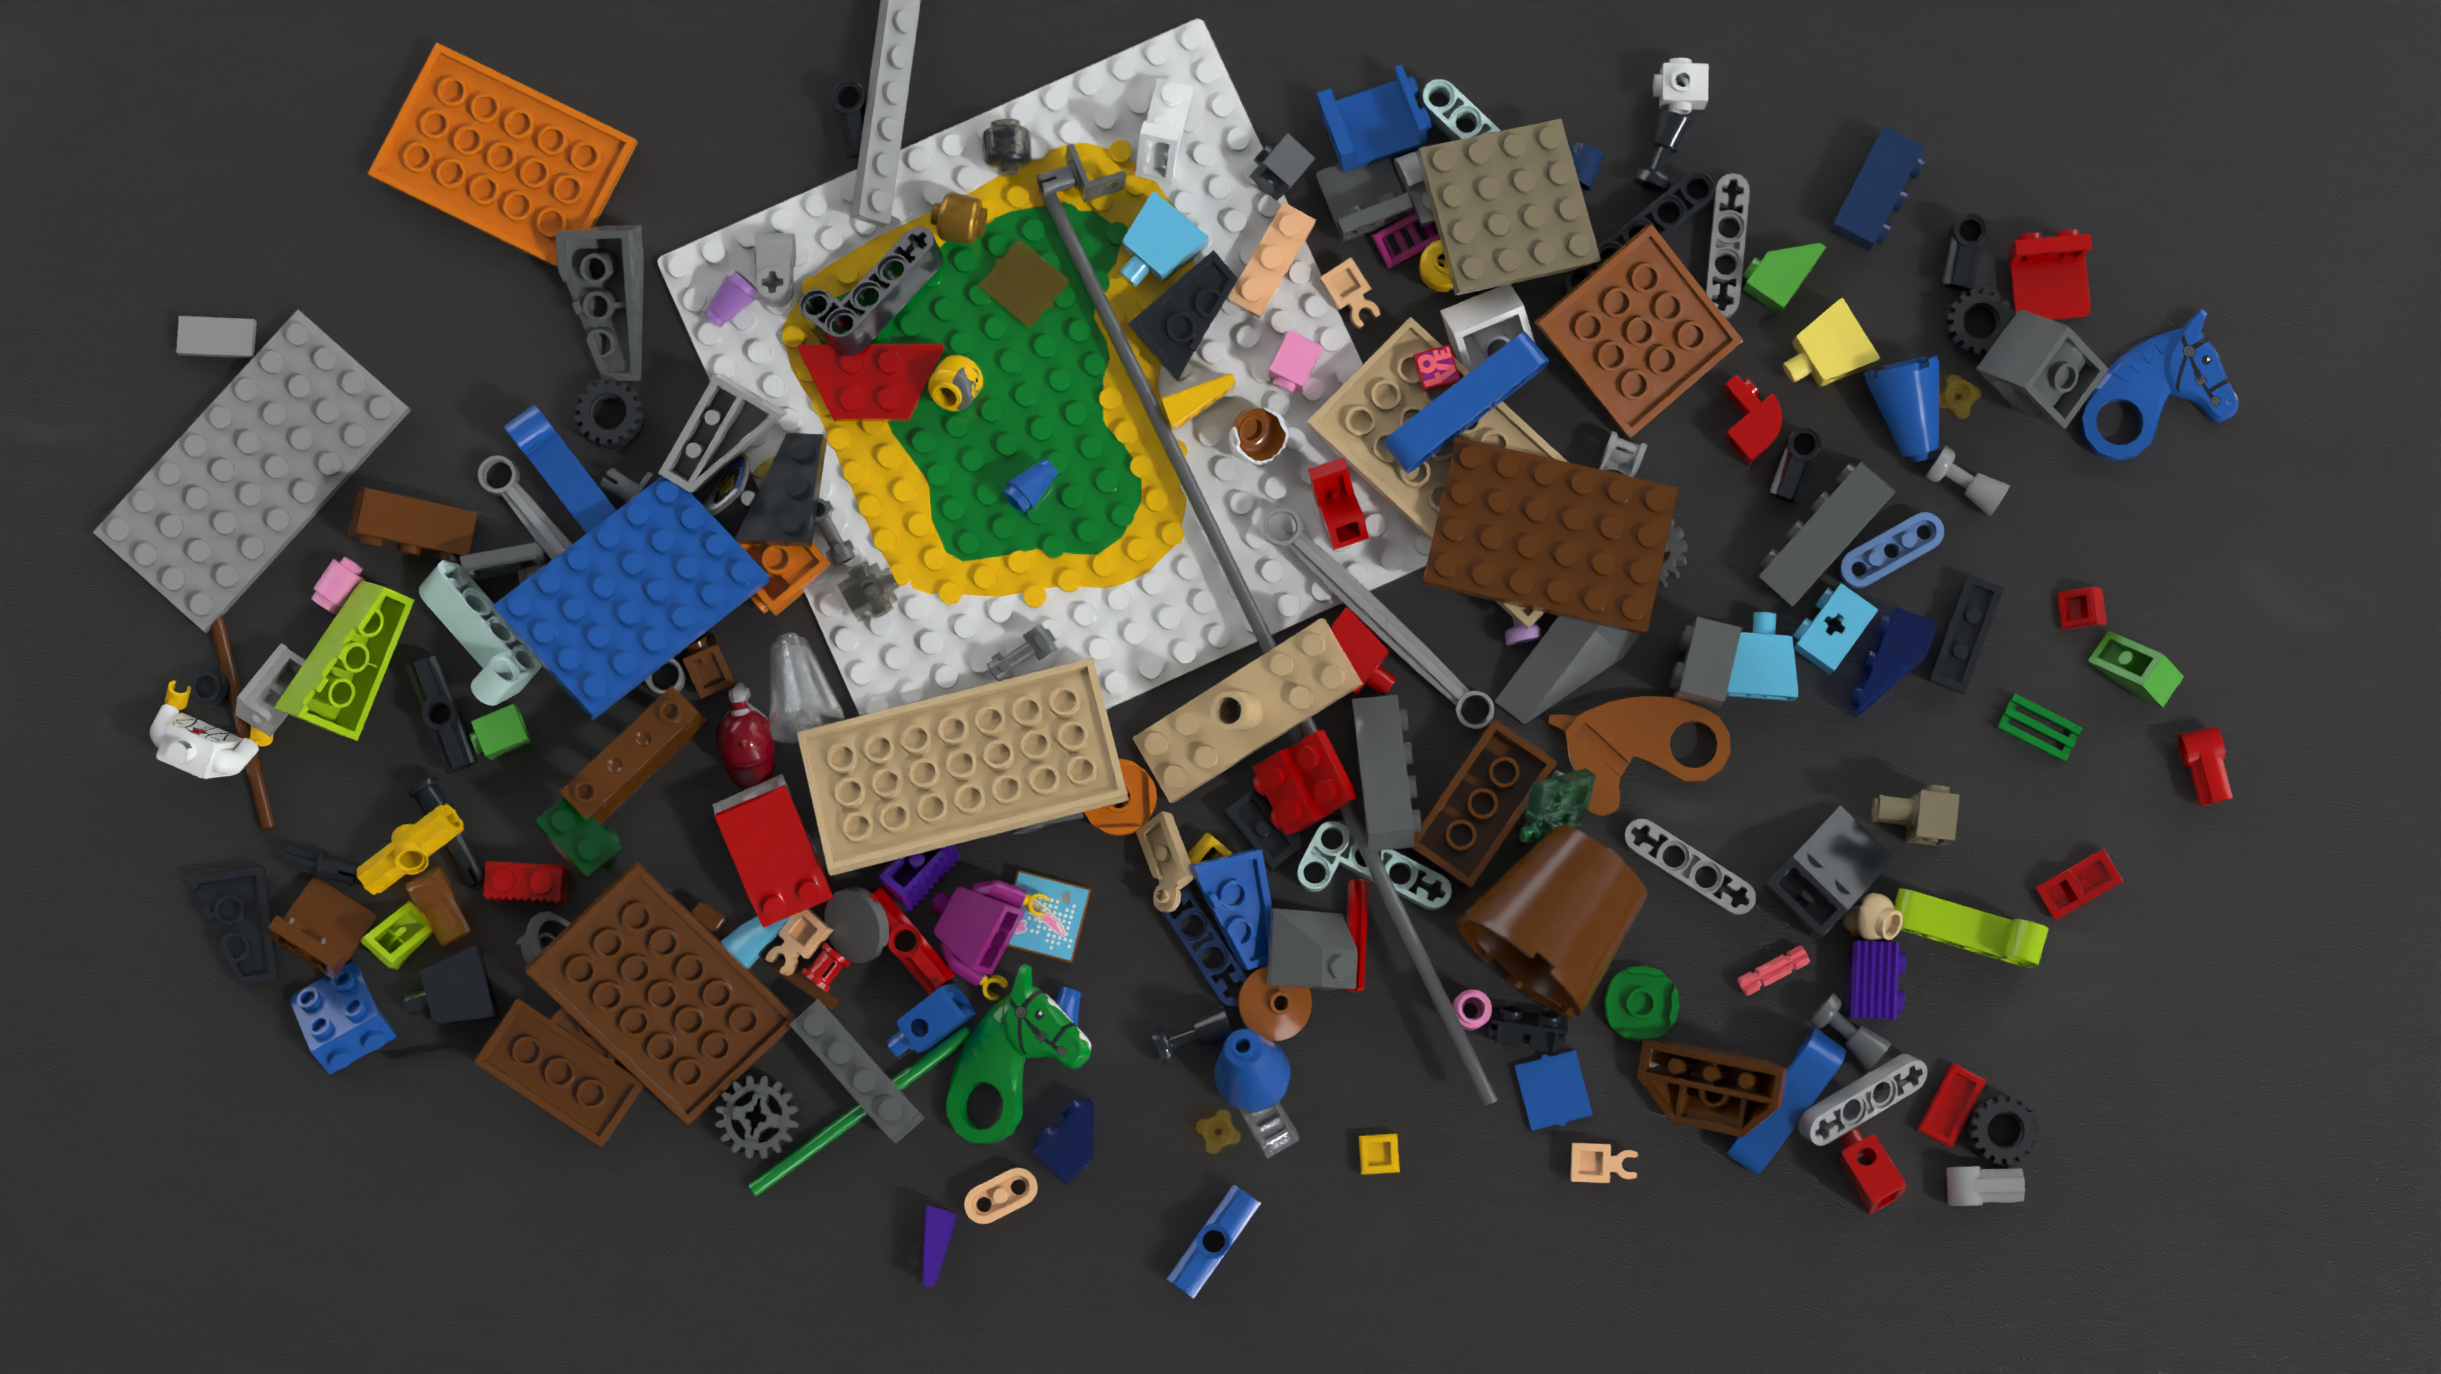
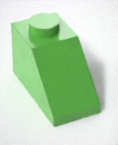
M1816 243L1767 252L1762 261L1755 257L1743 274V277L1748 281L1742 290L1780 315L1818 261L1826 246Z
M2111 631L2106 633L2088 660L2093 667L2134 695L2162 708L2184 678L2164 654Z

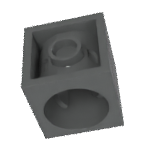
M2019 309L1976 370L2016 411L2065 430L2106 374L2108 368L2069 326Z

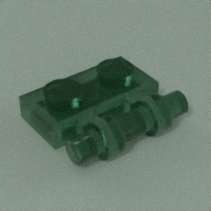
M1584 768L1532 783L1525 817L1531 821L1526 827L1519 829V839L1524 843L1529 841L1539 843L1558 825L1571 828L1581 826L1582 817L1578 811L1589 808L1596 774Z

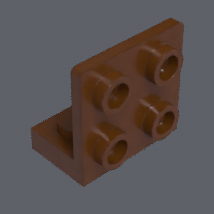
M313 877L285 917L282 919L276 915L268 926L271 940L335 980L361 943L362 938L376 922L377 916L321 879L316 880Z

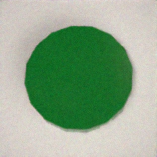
M1648 966L1629 967L1616 974L1606 986L1602 1000L1604 1016L1611 1029L1622 1038L1635 1042L1654 1040L1665 1034L1675 1023L1680 1008L1678 992L1671 980L1660 970Z

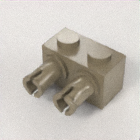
M1927 785L1926 789H1921V791L1911 796L1910 799L1879 795L1878 798L1873 799L1871 822L1905 825V829H1907L1906 843L1944 847L1955 841L1960 795L1950 794V787Z

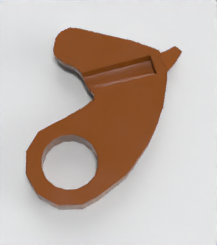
M1657 696L1630 697L1605 703L1578 716H1549V724L1565 731L1569 759L1587 810L1596 816L1611 814L1619 808L1620 779L1633 757L1657 767L1683 783L1704 782L1720 772L1731 753L1730 733L1720 717L1707 709L1679 698ZM1690 722L1701 724L1713 735L1715 742L1714 755L1705 766L1698 768L1685 767L1677 762L1672 755L1670 748L1671 735L1681 724Z

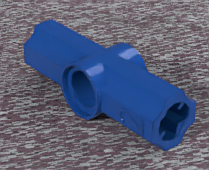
M1233 1184L1167 1280L1195 1298L1261 1203ZM1210 1230L1220 1231L1225 1237L1223 1249L1216 1253L1207 1251L1203 1246V1237L1206 1232Z

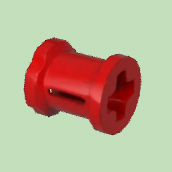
M824 942L821 946L822 952L811 966L803 968L801 973L828 993L831 989L829 984L843 967L848 968L851 962Z

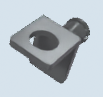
M1073 143L1067 145L1065 155L1066 166L1036 175L1039 189L1043 188L1041 194L1044 198L1075 187L1079 191L1083 203L1122 190L1126 179L1124 171H1120L1089 182ZM1112 183L1111 185H1109V186H1107V187L1101 188L1102 186H1104V185H1106V184Z
M611 468L606 475L618 484L616 485L603 477L600 487L628 503L658 480V478L651 472H647L641 483L638 484L618 472L617 469Z

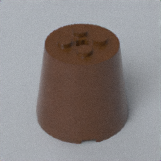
M1558 825L1468 908L1458 919L1456 926L1461 937L1486 965L1490 964L1493 960L1505 970L1508 975L1504 980L1518 991L1559 1015L1572 1018L1575 1014L1579 1017L1588 1005L1648 894L1641 880L1624 863L1619 854L1574 828Z

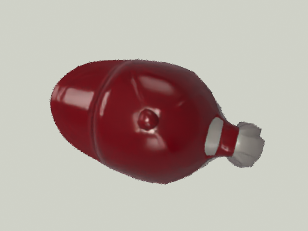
M738 682L728 692L731 708L726 712L716 729V743L720 758L729 777L737 786L746 790L770 779L774 768L775 741L773 729L768 718L747 702L751 695L750 690L743 683Z

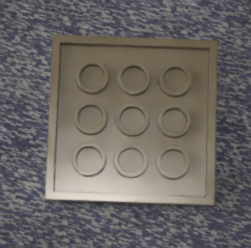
M1562 119L1419 148L1416 152L1455 295L1596 266L1601 262Z

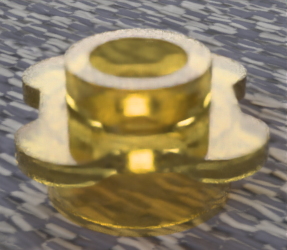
M1951 375L1946 381V389L1943 393L1939 394V407L1942 409L1948 408L1955 412L1957 418L1965 419L1971 413L1970 407L1973 402L1980 398L1981 391L1978 386L1962 380L1959 375ZM1956 394H1961V395H1962V399H1961V400H1957V399L1955 398V395H1956Z
M1219 1110L1216 1116L1208 1120L1201 1119L1196 1125V1130L1199 1134L1203 1135L1206 1141L1205 1148L1210 1154H1218L1222 1147L1228 1144L1236 1145L1240 1141L1241 1134L1238 1130L1234 1129L1230 1121L1231 1113L1227 1110ZM1217 1128H1220L1222 1130V1134L1220 1136H1217L1215 1134V1130Z

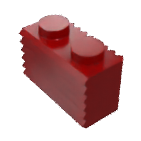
M487 861L483 895L492 902L497 900L501 903L503 901L508 903L512 901L516 904L518 902L523 904L527 902L538 905L543 903L545 905L552 904L555 906L558 904L563 906L567 902L569 869L562 865Z

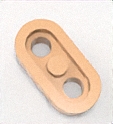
M1010 1169L969 1191L964 1202L966 1214L976 1223L988 1224L1032 1202L1038 1191L1037 1180L1026 1169ZM1016 1180H1022L1026 1184V1190L1021 1195L1014 1194L1011 1189L1012 1183ZM982 1197L989 1198L992 1203L991 1209L987 1212H981L977 1207V1202Z

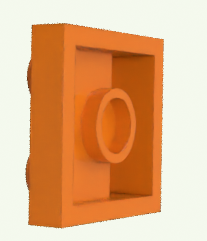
M813 542L812 547L739 544L769 575V583L750 597L764 614L770 609L777 616L805 592L804 588L832 566Z

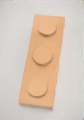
M1283 202L1228 296L1227 301L1261 319L1313 229L1316 220Z

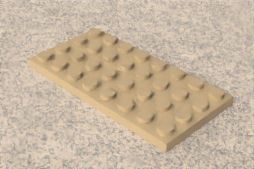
M1410 317L1307 421L1306 426L1341 458L1344 457L1345 462L1432 542L1455 439L1408 474L1382 445L1385 439L1396 429L1453 386L1423 393L1413 361V354L1442 347V345ZM1454 357L1460 379H1462L1470 371ZM1503 401L1458 436L1463 439L1568 462ZM1497 602L1526 630L1545 613Z
M1093 658L797 732L830 876L1129 800Z

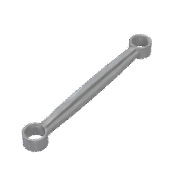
M491 456L484 460L478 470V479L482 487L489 493L504 498L551 560L573 545L553 520L519 484V471L509 459L503 456ZM496 463H505L510 466L512 471L510 482L502 488L490 487L486 479L488 470ZM672 658L667 663L674 665L678 671V680L674 688L680 692L685 685L686 673L682 665ZM652 674L645 679L649 688L655 693L662 695L666 691L654 686Z
M1281 507L1267 514L1263 523V531L1266 538L1275 545H1287L1318 579L1411 668L1456 706L1455 713L1461 724L1468 728L1479 729L1486 726L1492 720L1494 704L1491 698L1483 692L1470 691L1379 599L1301 531L1300 518L1293 510ZM1278 513H1287L1295 521V533L1287 540H1277L1269 533V521ZM1470 696H1479L1485 699L1488 704V716L1479 723L1467 722L1462 715V704Z

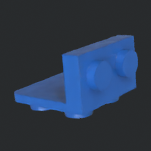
M355 962L345 965L335 980L327 975L296 992L290 998V1003L311 1053L329 1075L347 1067L355 1060L397 1038L393 1026L377 1008L361 968Z

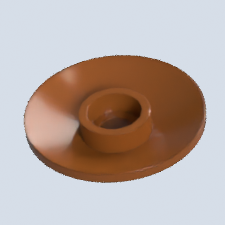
M1268 965L1253 971L1243 982L1238 995V1011L1243 1024L1248 1030L1270 1041H1282L1296 1035L1307 1023L1312 1008L1311 992L1309 988L1267 985ZM1278 996H1281L1285 1002L1281 1010H1277L1274 1006V1000Z

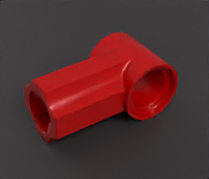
M2210 727L2179 735V753L2184 766L2189 768L2199 807L2232 799L2233 796L2223 762L2226 754L2225 746L2218 727Z

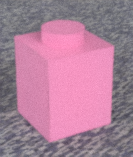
M1289 330L1269 369V377L1274 379L1272 384L1288 393H1293L1294 389L1303 393L1323 353V346Z

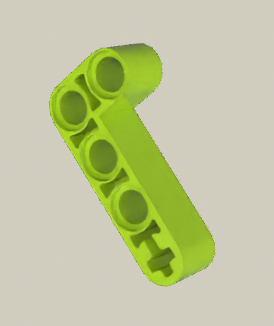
M1903 888L1898 889L1894 903V909L1901 912L1903 916L1901 931L2018 966L2033 968L2039 965L2049 930L2046 926L2023 919L2009 920Z

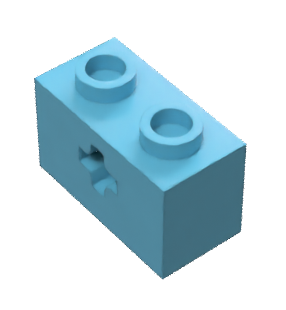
M1842 583L1835 591L1829 587L1815 604L1820 609L1813 621L1806 618L1793 635L1799 640L1794 646V650L1829 675L1835 671L1878 611L1877 608ZM1835 619L1839 622L1836 628L1839 632L1835 631L1832 635H1829L1825 632L1828 628L1827 623Z

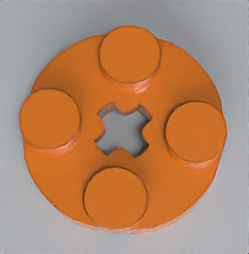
M1119 759L1127 794H1130V800L1125 801L1122 808H1115V804L1084 812L1093 827L1113 836H1125L1135 833L1150 820L1157 803L1155 784L1149 774L1136 763L1125 759Z

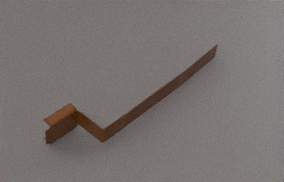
M703 901V904L699 902L692 911L695 914L694 916L711 931L716 929L727 937L737 929V927L723 918L724 914ZM768 949L758 958L816 1000L819 999L831 1011L840 1002L839 999L829 992L826 993L798 970H795L789 976L781 974L779 971L785 965V961L779 958L775 964L766 960V955L769 952Z

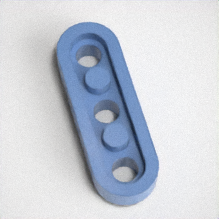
M1918 513L1850 551L1842 559L1839 566L1841 579L1852 588H1865L1933 550L1944 537L1942 521L1932 513ZM1919 527L1928 529L1930 533L1928 539L1924 540L1918 537L1917 529ZM1885 546H1894L1897 550V556L1894 558L1887 557L1884 553ZM1853 564H1861L1864 567L1863 576H1856L1852 573L1851 568Z

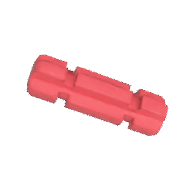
M1797 946L1786 952V956L1782 954L1756 968L1754 973L1750 971L1739 977L1737 982L1743 994L1749 996L1759 991L1760 986L1766 987L1792 973V969L1798 970L1809 964V956L1802 946Z

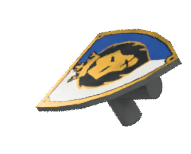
M742 453L730 464L703 506L712 516L720 513L733 501H736L749 511L756 496L752 491L744 489L751 467L750 458L745 453Z

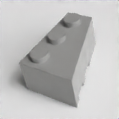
M723 374L714 375L658 474L690 493L700 491L784 417L787 412Z

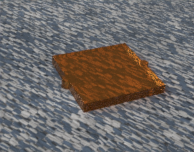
M1019 239L1002 259L995 261V268L979 287L1030 329L1047 308H1053V301L1070 281Z

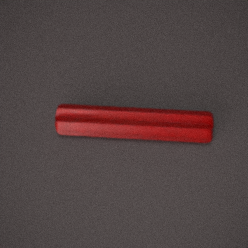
M1351 879L1348 883L1346 923L1358 950L1356 989L1345 990L1348 992H1361L1364 989L1369 882L1365 879Z

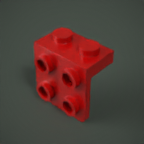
M2064 230L2057 232L2056 237L2042 238L2041 233H2027L2020 235L2019 240L2013 242L2008 249L2014 314L2019 309L2050 320L2083 318L2090 313L2091 306L2085 256L2092 249L2091 234L2079 235V230Z

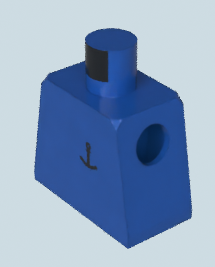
M957 983L941 986L896 1021L900 1031L888 1039L887 1044L899 1059L903 1058L913 1049L918 1053L927 1051L977 1015L978 1012ZM923 1020L928 1024L927 1033L922 1028Z

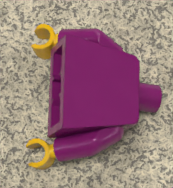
M1000 880L976 882L971 889L959 886L955 889L952 896L945 892L938 893L931 903V910L941 916L934 929V934L942 941L941 949L949 969L974 986L981 985L984 996L987 999H999V995L990 990L989 984L996 982L1006 989L1008 986L1006 979L1000 975L988 977L985 973L992 975L1026 911L1020 907L1022 905L1028 906L1032 914L1043 916L1046 914L1034 910L1033 901L1041 897L1051 902L1050 898L1042 893L1034 894L1033 896L1026 894V889Z

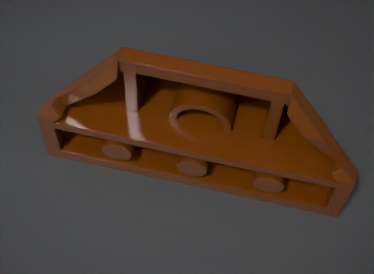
M1643 1040L1637 1078L1644 1087H1647L1654 1100L1672 1122L1746 1137L1781 1108L1787 1069L1768 1060L1696 1045Z

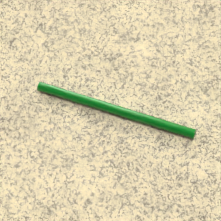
M965 1025L891 1080L900 1090H903L964 1045L971 1032ZM859 1103L750 1182L748 1186L756 1196L760 1195L869 1114Z

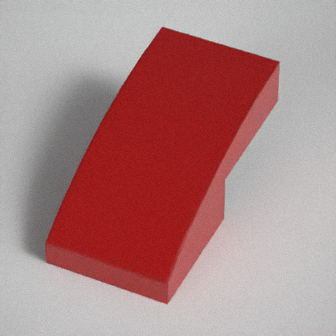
M2103 848L2037 886L2036 889L2056 921L2122 883L2124 880L2107 851Z

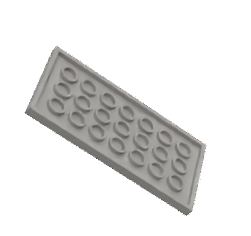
M297 310L93 533L202 631L208 633L212 623L230 609L404 419L411 409L302 312Z

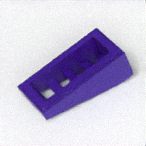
M926 1205L922 1281L923 1286L933 1288L936 1286L958 1216H956V1213Z

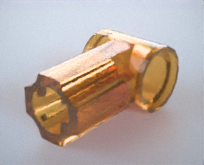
M440 865L405 883L412 901L421 913L424 912L442 947L455 943L472 932L470 925L454 898L455 890Z

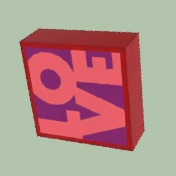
M1450 344L1413 354V361L1423 393L1454 385L1461 380Z

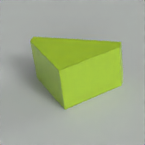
M409 901L366 934L360 942L386 966L399 970L435 931L437 925Z

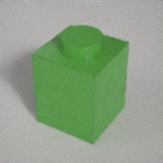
M515 704L471 721L475 730L469 733L473 746L478 754L484 752L485 757L490 760L533 743L521 711Z

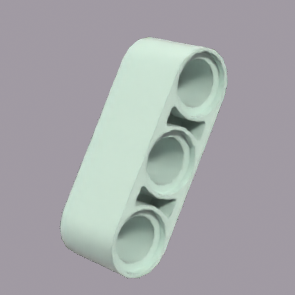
M1437 79L1426 85L1421 106L1426 108L1430 120L1452 141L1501 131L1450 82ZM1434 93H1442L1446 95L1449 103L1444 107H1435L1430 103L1429 97ZM1467 118L1474 122L1476 128L1470 133H1463L1456 127V122Z

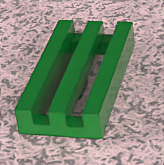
M2017 694L2012 695L1996 727L1998 730L2063 763L2067 761L2069 753L2083 729ZM2016 706L2070 733L2067 737L2016 711ZM2012 718L2063 744L2062 750L2008 724L2009 719Z

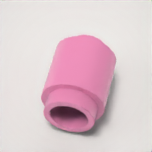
M345 556L341 562L333 558L313 589L316 592L311 599L326 610L337 615L360 580H366L360 575L363 568Z
M1478 990L1464 991L1452 1003V1007L1465 1030H1474L1481 1027L1489 1020L1492 1013V1005L1489 998ZM1466 1004H1472L1476 1007L1477 1013L1475 1017L1467 1018L1463 1014V1007Z

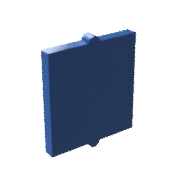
M1576 1050L1551 1057L1543 1054L1539 1060L1514 1066L1531 1131L1557 1124L1560 1127H1564L1568 1121L1593 1115Z

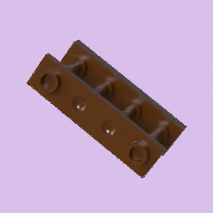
M671 686L567 784L560 793L586 820L593 815L595 820L602 825L708 722Z

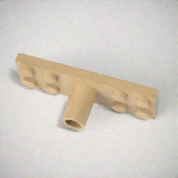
M1321 618L1133 737V740L1170 803H1174L1363 685L1326 620ZM1238 704H1240L1241 706V715L1239 719L1236 713Z

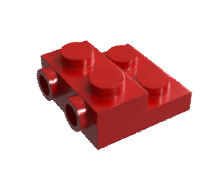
M1324 729L1314 732L1290 748L1281 750L1252 767L1256 774L1253 779L1254 786L1259 794L1267 796L1273 808L1270 814L1271 820L1279 830H1284L1286 835L1303 831L1358 798Z

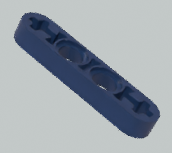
M1187 885L1181 888L1180 902L1185 906L1190 901L1194 908L1183 911L1176 919L1172 918L1171 912H1163V914L1219 1000L1228 1007L1237 1008L1238 1000L1236 1001L1233 996L1226 998L1223 994L1227 990V985L1221 978L1216 984L1212 976L1223 973L1229 965H1232L1235 972L1228 975L1233 983H1243L1247 977ZM1195 915L1203 922V930L1196 937L1186 936L1182 932L1181 923L1187 916ZM1210 947H1216L1224 954V962L1217 969H1209L1202 962L1203 952Z

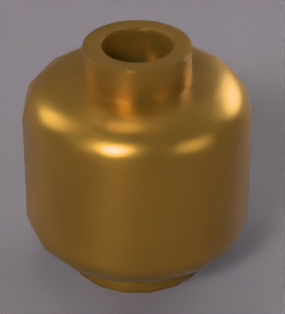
M949 192L943 197L941 203H934L931 225L937 226V234L941 240L971 245L977 237L982 238L984 235L988 209L982 207V202L978 197Z

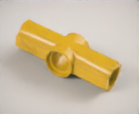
M445 804L443 806L439 805L416 824L401 825L392 833L391 843L356 869L357 878L362 882L367 891L375 895L376 893H382L405 874L413 875L424 871L428 866V857L464 830L463 821L459 818L455 809Z

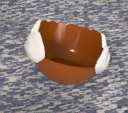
M1252 407L1243 410L1235 418L1229 434L1231 452L1236 458L1255 465L1266 464L1268 461H1272L1274 456L1280 455V451L1286 447L1285 443L1288 441L1289 434L1284 419L1272 408Z

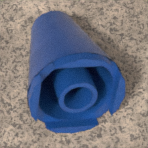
M1933 355L1928 359L1929 364H1926L1925 357L1885 365L1883 366L1884 370L1876 371L1877 376H1875L1873 369L1864 372L1865 381L1901 456H1910L1911 462L1933 458L1932 451L1939 449L1940 363L1937 355Z
M1247 1029L1237 1030L1227 1038L1214 1070L1215 1084L1223 1099L1230 1106L1249 1110V1112L1265 1110L1281 1100L1287 1091L1286 1088L1291 1075L1289 1061L1284 1051L1269 1039Z

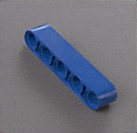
M1522 332L1396 429L1385 439L1382 445L1406 474L1414 471L1535 377L1550 362L1549 359L1528 334Z

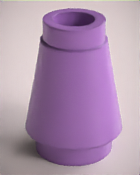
M735 270L730 277L728 275L725 276L704 314L721 328L755 300L753 296L758 290L747 278Z

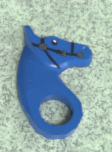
M2203 309L2199 310L2181 329L2155 336L2135 346L2108 368L2106 374L2088 397L2079 420L2082 440L2094 455L2117 462L2133 459L2152 442L2160 413L2168 395L2192 401L2207 418L2215 423L2228 420L2237 412L2239 402L2217 351L2201 332L2208 315ZM2112 402L2127 404L2136 412L2139 418L2140 429L2138 436L2133 442L2126 445H2115L2109 443L2101 436L2097 429L2096 419L2102 406Z

